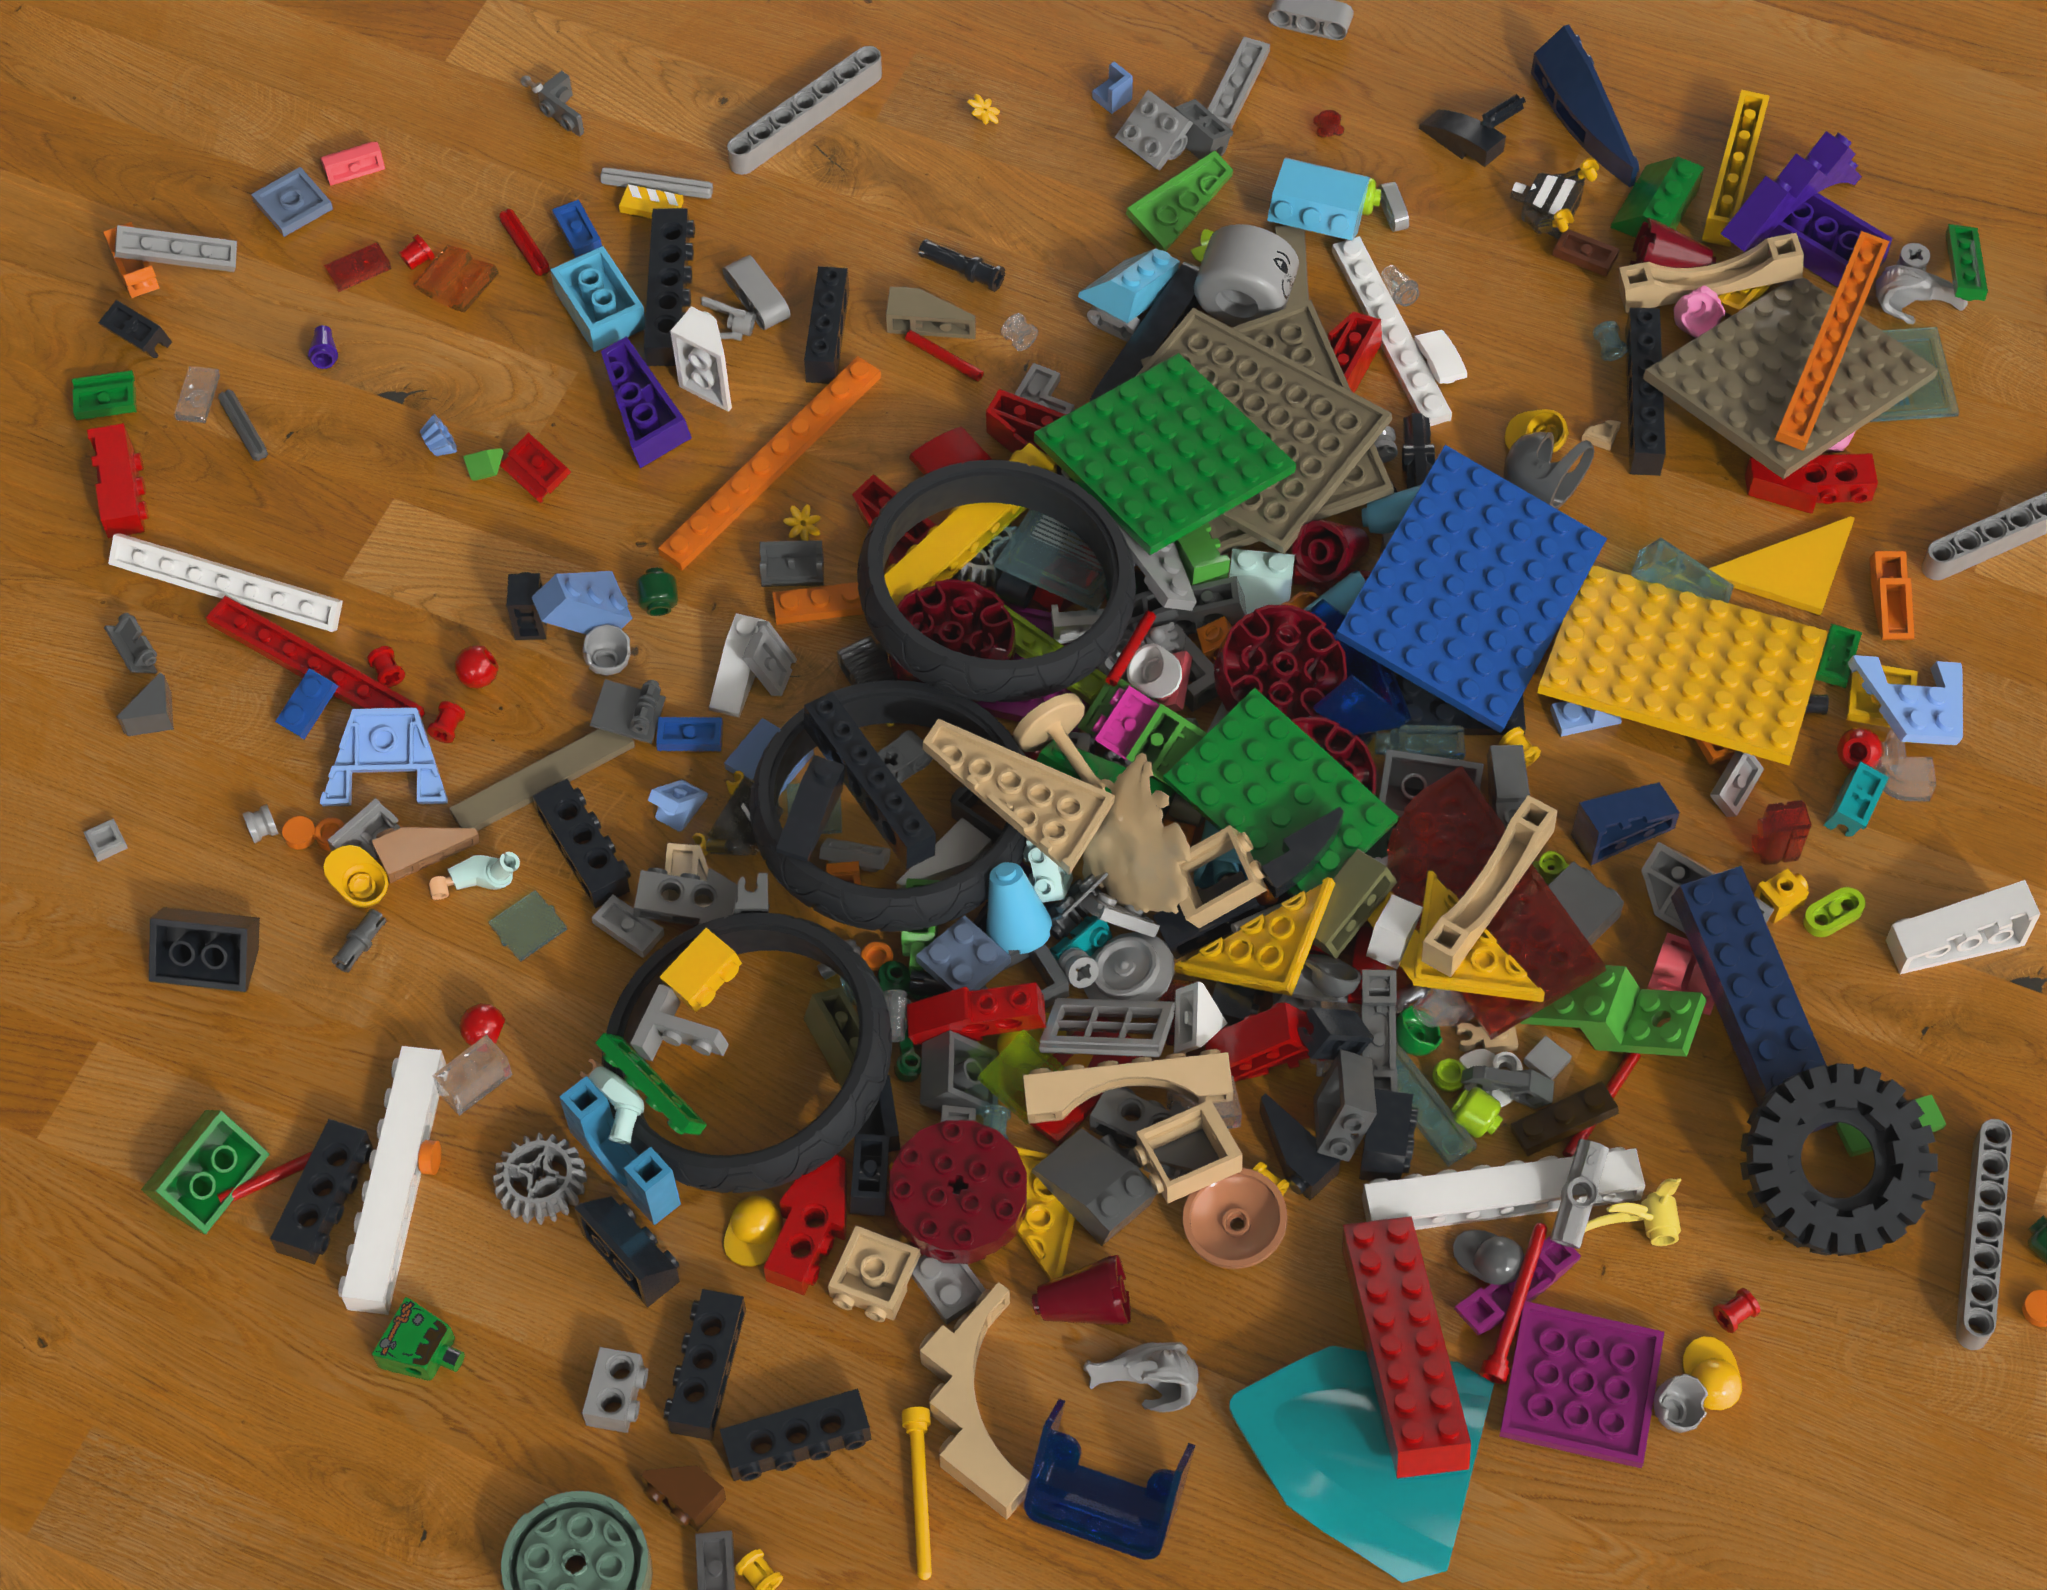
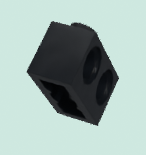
M522 572L519 574H508L506 606L515 640L546 639L547 623L541 621L532 600V596L543 587L540 573Z

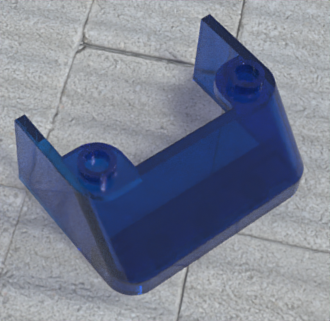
M1325 599L1320 600L1308 610V612L1317 615L1326 624L1325 628L1333 636L1345 618L1343 613ZM1339 640L1345 652L1347 679L1313 706L1314 710L1324 718L1339 723L1340 727L1349 730L1353 735L1401 728L1411 720V715L1394 672Z
M1058 1399L1043 1426L1024 1501L1026 1514L1031 1520L1122 1553L1143 1560L1156 1558L1165 1544L1175 1516L1196 1445L1188 1443L1175 1471L1169 1469L1154 1471L1145 1488L1079 1465L1082 1454L1080 1444L1074 1437L1058 1431L1066 1402L1065 1400Z

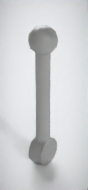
M527 75L521 78V84L525 87L530 86L534 93L544 88L541 82L534 83Z

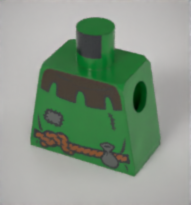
M405 1297L373 1351L372 1356L377 1366L383 1370L430 1381L434 1378L440 1366L457 1372L463 1363L465 1353L452 1347L455 1336L448 1324L413 1300Z

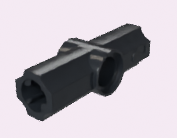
M1411 413L1403 418L1402 470L1406 471V489L1421 485L1435 463L1434 444H1431L1429 417H1425L1422 413Z

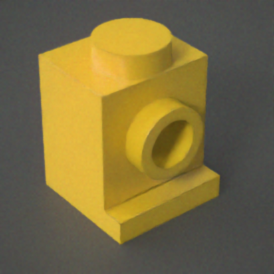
M1787 868L1768 881L1760 882L1754 896L1775 909L1769 918L1774 924L1805 904L1809 893L1807 891L1808 884L1801 874L1796 873L1793 875Z

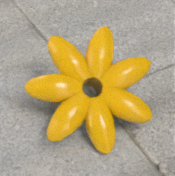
M975 94V100L969 99L967 101L969 105L975 108L971 114L977 119L982 120L985 125L988 124L989 120L995 124L998 123L996 115L1000 111L995 107H990L992 103L990 98L984 101L979 94Z
M809 504L805 505L801 512L796 506H791L790 510L794 518L789 517L783 520L786 525L794 526L790 530L789 538H794L800 533L801 540L808 541L809 533L815 536L820 535V531L813 524L817 523L821 516H809Z

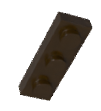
M1601 1081L1511 1123V1130L1528 1157L1619 1114V1109Z

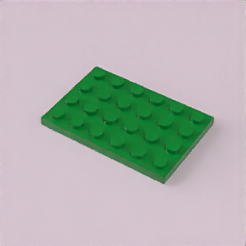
M1256 688L1240 701L1163 776L1164 781L1218 831L1231 825L1240 833L1245 832L1253 844L1254 849L1250 851L1252 857L1261 866L1285 854L1282 850L1283 839L1336 808L1341 807L1344 811L1343 822L1334 841L1315 867L1294 887L1286 891L1291 897L1302 891H1305V893L1322 884V880L1327 877L1334 879L1342 869L1343 863L1357 849L1366 853L1398 821L1399 817Z

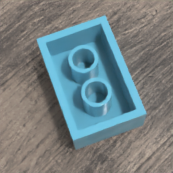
M604 246L550 269L556 295L594 352L614 344L626 336L629 337L645 330L644 307Z

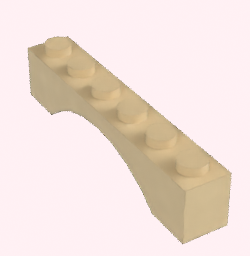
M1797 233L1766 238L1760 244L1739 256L1708 266L1672 268L1644 262L1619 267V291L1625 312L1628 313L1630 308H1653L1677 303L1682 296L1688 295L1703 285L1719 295L1803 278L1804 254Z
M1529 795L1526 797L1511 818L1496 849L1477 879L1457 904L1440 917L1423 941L1422 962L1449 977L1454 974L1554 833L1557 817L1556 809Z
M1218 1049L1205 1050L1200 1052L1199 1056L1186 1057L1184 1053H1174L1167 1055L1166 1059L1152 1061L1151 1057H1139L1133 1059L1132 1063L1118 1064L1117 1061H1104L1099 1063L1098 1067L1084 1068V1065L1076 1064L1064 1067V1071L1050 1072V1069L1040 1068L1030 1071L1029 1075H1023L1029 1124L1063 1120L1074 1108L1089 1098L1111 1089L1126 1086H1151L1167 1089L1187 1097L1198 1105L1209 1100L1213 1103L1233 1101L1228 1052L1220 1053Z

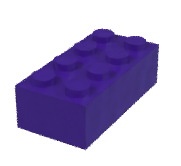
M1819 193L1813 195L1797 207L1767 237L1771 238L1797 233L1804 254L1803 266L1837 287L1861 231L1890 241L1880 266L1885 262L1892 242L1890 236Z

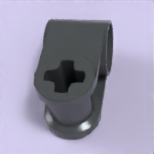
M913 730L905 731L895 741L878 752V755L900 784L916 772L927 767L933 759L923 750V740Z

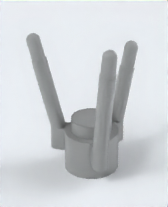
M705 296L701 297L702 306L729 315L727 328L732 329V332L720 333L721 339L742 341L743 335L751 336L755 324V313L731 307Z

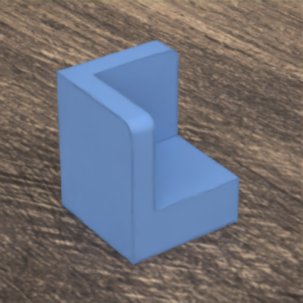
M1112 62L1109 64V79L1092 91V99L1113 114L1132 100L1133 76L1116 62Z

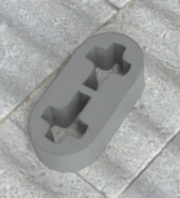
M1396 182L1380 184L1378 189H1381L1380 203L1391 230L1396 232L1408 229L1409 216Z
M1094 305L1087 313L1089 321L1095 327L1127 342L1141 323L1137 317L1126 323Z

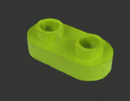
M1840 888L1807 908L1803 918L1804 927L1810 934L1816 937H1827L1861 917L1865 908V898L1861 892L1854 888ZM1846 905L1850 907L1851 910H1845L1841 906ZM1815 920H1820L1825 925L1817 924Z

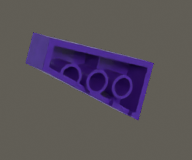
M627 336L601 351L630 444L640 468L692 438L685 418Z

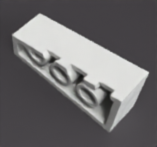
M2026 880L1913 918L1898 920L1892 924L1886 938V943L1899 973H1908L2025 946L2040 916V911Z

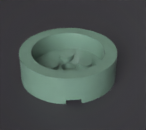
M570 1491L544 1499V1503L534 1508L528 1514L525 1513L508 1535L501 1559V1575L505 1590H650L652 1584L651 1555L644 1533L637 1521L616 1500L589 1491ZM571 1557H583L586 1565H584L582 1570L574 1574L566 1570V1563Z

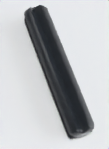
M1515 94L1482 115L1483 120L1480 121L1481 126H1487L1490 130L1524 109L1523 103L1526 102L1525 98H1520Z

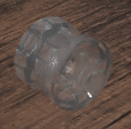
M1016 313L1005 321L1001 328V335L1006 340H1011L1013 347L1017 351H1023L1034 343L1038 336V329L1033 324H1028L1027 319L1021 313Z

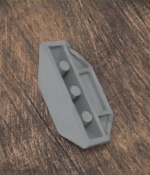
M1661 842L1656 844L1641 870L1655 916L1685 933L1671 896L1680 885L1717 873ZM1755 897L1767 923L1775 909Z

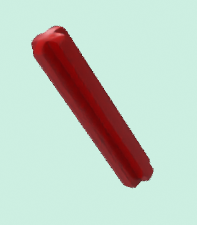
M512 209L501 211L499 214L500 222L535 274L542 276L544 273H548L550 271L549 262Z

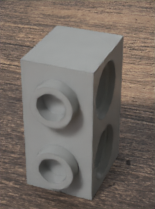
M603 1347L599 1348L582 1412L586 1426L628 1433L630 1423L636 1422L639 1414L640 1401H637L639 1388L644 1389L648 1379V1368L644 1366L641 1354ZM626 1369L630 1371L629 1375L623 1379L613 1377L619 1370ZM617 1402L621 1404V1407L615 1412L604 1411L605 1407L610 1403Z

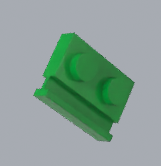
M133 371L72 379L74 387L73 413L76 420L137 412L135 376Z

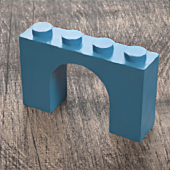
M587 1076L559 1096L571 1134L653 1225H656L681 1205L673 1170L652 1147L638 1155L629 1144H619L609 1140L614 1118L608 1099Z

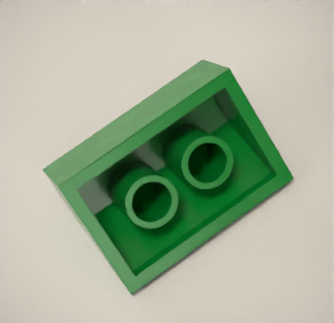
M1678 156L1646 165L1611 223L1610 228L1636 238L1642 223H1648L1647 218H1653L1676 230L1699 190L1704 166Z
M205 1110L141 1190L167 1213L206 1235L235 1199L232 1197L233 1191L239 1185L251 1179L270 1153L223 1111ZM234 1187L231 1193L220 1202L217 1194Z

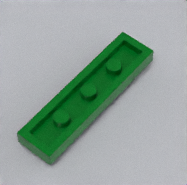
M1948 224L1945 235L1955 297L1966 301H1985L1988 288L1978 228Z
M603 1033L595 1044L604 1052L602 1057L605 1061L624 1072V1080L647 1096L645 1099L646 1103L654 1110L662 1112L669 1119L667 1124L670 1128L681 1135L684 1133L700 1135L707 1124L621 1036Z

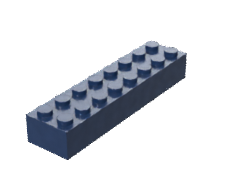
M1742 866L1680 885L1671 896V900L1758 1106H1761L1764 1102L1761 1098L1772 1087L1783 1083L1784 1079L1822 1065L1826 1067L1827 1065ZM1839 1122L1822 1124L1811 1133L1834 1126Z

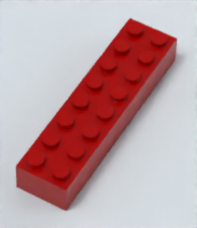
M1412 1216L1344 1224L1342 1253L1396 1477L1405 1478L1468 1470L1470 1467L1471 1440Z

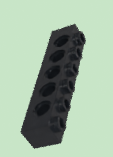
M688 208L652 210L644 353L647 366H676L670 331L686 313V307H691V290L687 289V284H692V266H688V261H693L694 259L693 243H689L690 238H695L694 220H689Z
M1630 308L1625 327L1630 474L1660 476L1666 455L1664 397L1661 391L1643 379L1645 370L1662 360L1660 309Z
M830 692L805 704L804 729L826 759L845 765L844 784L907 870L935 856V831L834 693Z

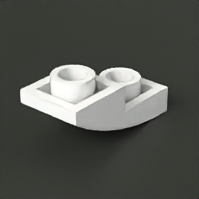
M1443 330L1415 336V343L1422 355L1427 359V366L1439 384H1449L1456 380L1467 378L1465 365L1452 341Z

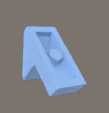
M1567 701L1551 705L1550 711L1560 737L1617 725L1622 722L1619 716Z
M681 779L652 789L648 801L658 806L655 815L658 821L677 831H682L705 802L708 793Z

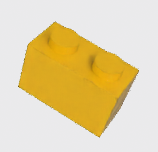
M705 928L662 973L660 979L665 986L671 987L676 996L696 1013L701 1007L707 1006L714 999L716 991L724 982H729L736 976L742 962L733 949L708 928Z

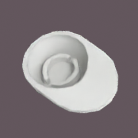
M1150 643L1140 647L1127 667V678L1132 686L1146 696L1164 698L1173 694L1179 688L1182 680V668L1175 655L1158 644Z

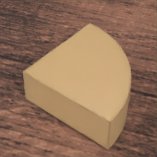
M1607 420L1602 424L1591 425L1583 433L1581 441L1588 440L1592 445L1610 451L1620 429L1621 422Z

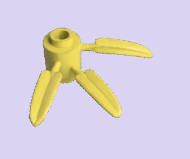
M1681 1178L1664 1180L1658 1186L1656 1192L1647 1195V1199L1643 1200L1641 1205L1618 1203L1607 1207V1212L1617 1213L1589 1220L1585 1232L1609 1224L1644 1220L1646 1236L1650 1238L1652 1245L1667 1246L1676 1243L1679 1240L1678 1234L1681 1232L1676 1199L1670 1195L1676 1192Z

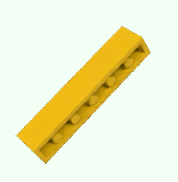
M1741 90L1702 241L1731 247L1732 242L1724 237L1721 232L1741 208L1769 95Z

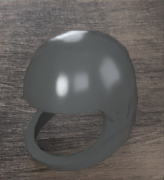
M1535 432L1521 436L1511 446L1505 458L1504 479L1552 507L1560 508L1574 493L1587 473L1595 453L1593 445L1588 440L1582 441L1560 461L1550 463L1554 448L1552 432ZM1583 453V456L1575 470L1570 473H1567L1571 466L1574 464V462Z

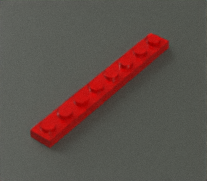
M224 596L205 617L208 625L301 678L304 677L310 668L338 685L333 696L356 709L417 708L421 719L425 715L422 706L227 596Z

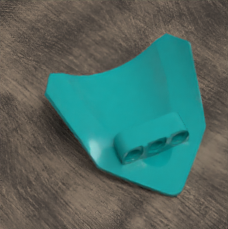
M1329 1346L1278 1370L1233 1395L1230 1400L1229 1411L1286 1506L1401 1583L1448 1570L1494 1383L1463 1364L1450 1361L1471 1440L1470 1467L1468 1470L1405 1478L1396 1477L1372 1373L1365 1351Z

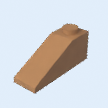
M401 827L397 830H394V828L386 829L376 835L377 839L372 840L374 852L387 874L388 881L393 883L479 844V834L476 828Z

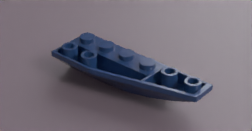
M1569 24L1565 25L1534 53L1531 74L1554 113L1576 141L1606 170L1628 187H1632L1635 185L1636 176L1639 172V162L1631 151L1594 68L1591 55H1587L1579 35L1573 32Z

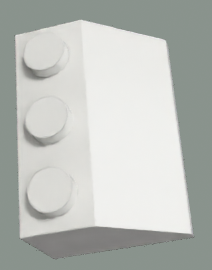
M691 306L670 331L679 387L729 412L732 408L725 355L717 320L710 313L700 311Z

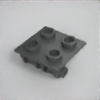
M605 679L590 726L652 744L658 725V717L661 715L666 697L660 695L661 688L656 680H648L643 684L642 689H637Z
M1107 872L1096 877L1091 874L1083 881L1081 879L1076 880L1070 885L1067 892L1068 896L1065 900L1061 902L1059 900L1055 901L1046 908L1052 920L1050 932L1056 939L1067 937L1082 922L1081 917L1085 918L1089 915L1088 913L1090 912L1080 904L1088 894L1098 897L1099 892L1103 893L1097 886L1108 876Z

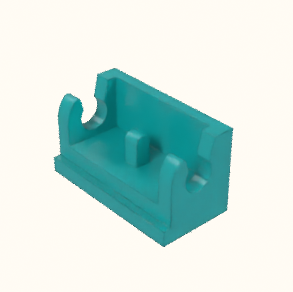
M1860 761L1846 776L1823 826L1832 830L1838 824L1848 827L1845 833L1847 837L1853 836L1860 828L1864 830L1889 777Z

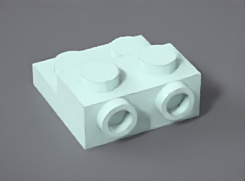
M1026 839L1027 845L1023 855L1025 861L1031 863L1032 873L1029 874V881L1042 903L1065 900L1073 881L1072 872L1070 875L1067 874Z

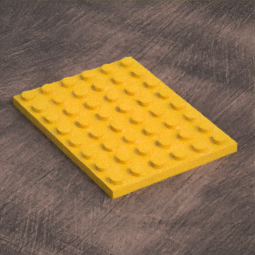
M1593 565L1563 619L1537 693L1790 765L1829 631Z

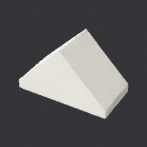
M1392 894L1375 924L1366 956L1398 969L1423 907Z
M1195 982L1176 990L1174 1053H1186L1201 1048L1228 1024L1205 985L1201 982Z

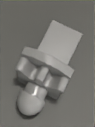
M1174 622L1150 628L1145 636L1147 644H1158L1172 654L1183 651L1186 645V636L1183 629L1178 624L1174 625Z

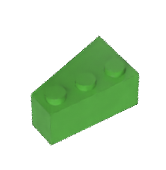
M1209 522L1175 541L1191 586L1226 579L1229 575L1230 558L1227 554L1221 556L1217 548L1221 547V543L1218 538L1211 539L1209 534L1211 526Z

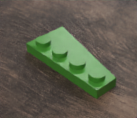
M1213 151L1129 206L1126 215L1158 250L1167 251L1232 177L1233 169L1216 151Z

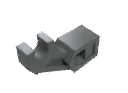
M1472 1066L1462 1071L1461 1083L1465 1085L1477 1083V1087L1484 1091L1498 1089L1511 1091L1510 1099L1536 1110L1553 1103L1554 1081L1532 1069L1510 1071L1487 1066Z

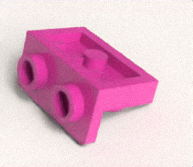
M1127 685L1124 690L1120 687L1116 690L1109 702L1113 708L1107 717L1101 714L1092 728V731L1096 733L1093 737L1095 741L1126 761L1128 760L1126 757L1160 706L1130 685Z

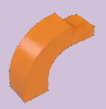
M129 222L121 226L133 227V224ZM117 227L104 231L103 235L130 297L134 298L159 289L155 272L148 261L114 257Z

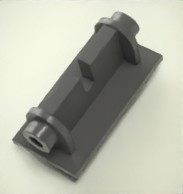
M124 613L119 616V622L116 626L105 625L104 629L130 672L157 673L153 665L157 661V653L146 636H141L143 631L137 623L135 616Z

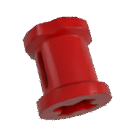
M381 646L369 653L367 656L368 664L370 667L375 668L379 683L388 688L394 687L403 681L405 672L401 666L397 665L392 647Z
M442 701L438 706L439 713L434 723L428 726L427 732L439 742L452 743L455 738L454 731L458 723L464 720L466 712L457 704Z
M1745 1288L1739 1289L1736 1296L1725 1304L1719 1303L1713 1307V1314L1717 1322L1728 1333L1735 1332L1738 1329V1324L1750 1316L1755 1318L1761 1312L1758 1301Z

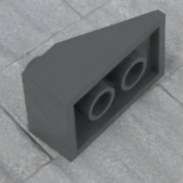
M1082 1128L1031 1171L1101 1246L1149 1207L1156 1196L1150 1180L1135 1164Z

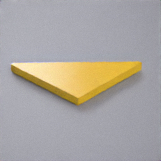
M1850 516L1708 568L1705 579L1821 616L1855 518Z
M1428 870L1413 986L1544 1002L1545 992L1541 987L1538 988L1527 976V972L1511 955H1507L1487 929L1483 931L1451 977L1422 962L1423 941L1440 917L1459 901L1458 897L1450 889L1447 890L1437 879L1434 871Z
M1330 877L1323 879L1322 884L1306 893L1302 891L1281 903L1282 906L1265 916L1261 914L1240 926L1241 930L1223 939L1221 937L1199 950L1200 953L1184 962L1178 961L1174 965L1175 971L1179 974L1292 996L1334 889V880Z
M1016 1147L1027 1172L1026 1214L1017 1233L1051 1281L1063 1275L1075 1217L1031 1172L1036 1165L1050 1154Z

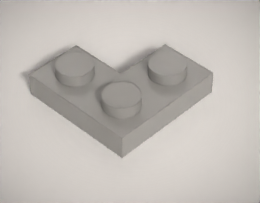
M1033 363L1016 390L1015 395L1064 414L1074 411L1073 404L1051 396L1060 382V373Z

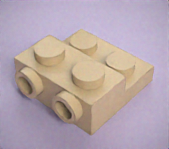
M855 1226L829 1282V1296L834 1298L833 1303L842 1309L852 1310L853 1306L866 1310L865 1315L874 1321L884 1322L885 1318L894 1321L907 1293L909 1279L921 1255L920 1249Z

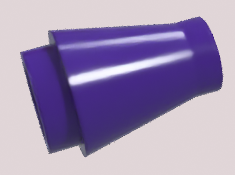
M324 325L315 328L308 352L309 360L315 367L320 369L332 367L338 359L332 330Z

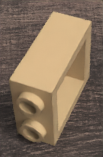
M1229 825L1190 848L1192 861L1190 864L1186 861L1179 862L1181 874L1188 882V897L1180 902L1179 905L1185 919L1196 927L1201 928L1267 891L1263 878L1266 876L1262 872L1261 864L1252 857L1250 851L1254 849L1253 844L1245 832L1240 833ZM1235 848L1248 880L1203 905L1190 873Z
M1211 1100L1136 1132L1137 1146L1133 1149L1137 1161L1141 1166H1147L1151 1173L1149 1180L1155 1193H1162L1167 1204L1242 1171V1153ZM1203 1129L1219 1160L1170 1181L1153 1150Z

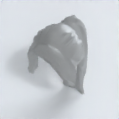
M1902 265L1885 267V271L1882 272V275L1875 284V294L1882 310L1891 316L1904 320L1907 324L1913 325L1916 320L1914 316L1901 312L1902 308L1916 300L1943 301L1952 304L1959 311L1964 310L1968 305L1966 300L1955 297L1953 283L1913 267Z
M1181 1342L1145 1343L1102 1363H1092L1087 1360L1083 1366V1370L1090 1376V1389L1101 1383L1131 1381L1139 1384H1149L1158 1390L1163 1396L1155 1400L1145 1399L1142 1403L1145 1410L1172 1412L1183 1409L1190 1405L1191 1400L1194 1399L1198 1391L1196 1386L1199 1382L1198 1367L1194 1359H1191L1187 1354L1188 1348Z

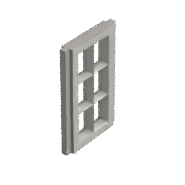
M1057 998L1040 1039V1053L1159 1057L1162 1054L1174 1017L1175 1002ZM1064 1015L1090 1016L1089 1021L1063 1020ZM1097 1017H1125L1123 1022L1096 1021ZM1132 1018L1158 1019L1157 1023H1130ZM1058 1031L1085 1032L1083 1037L1057 1036ZM1092 1032L1119 1033L1118 1038L1090 1037ZM1126 1033L1153 1034L1152 1039L1125 1038Z

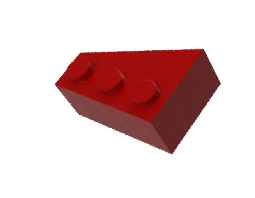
M1353 311L1328 333V339L1350 390L1355 393L1382 344L1381 319Z
M999 389L986 409V432L1012 453L1022 450L1028 443H1031L1048 455L1034 442V432L1066 414ZM1057 464V474L1061 475L1062 468Z
M124 423L87 429L88 439L91 441L95 451V456H92L91 460L92 466L97 469L98 484H95L100 519L107 537L113 538V535L118 533L131 535L145 532L144 520L149 519L146 502L142 501L141 496L146 495L144 479L139 475V471L144 470L141 453H135Z
M874 474L852 494L858 513L868 530L875 517H878L880 510L897 494V492ZM926 518L907 531L890 552L887 559L889 566L894 563L897 564L904 558L908 549L914 544L918 545L936 524L929 518Z
M1286 1002L1276 1003L1271 1009L1259 1014L1249 1015L1243 1021L1232 1026H1224L1205 1044L1206 1050L1218 1049L1220 1053L1228 1052L1232 1083L1267 1075L1269 1074L1270 1067L1288 1063L1289 1069L1300 1067L1299 1060L1310 1058V1056L1307 1054L1309 1052L1308 1048L1299 1037L1298 1027H1305L1309 1035H1311L1314 1031V1026L1309 1022L1306 1012Z

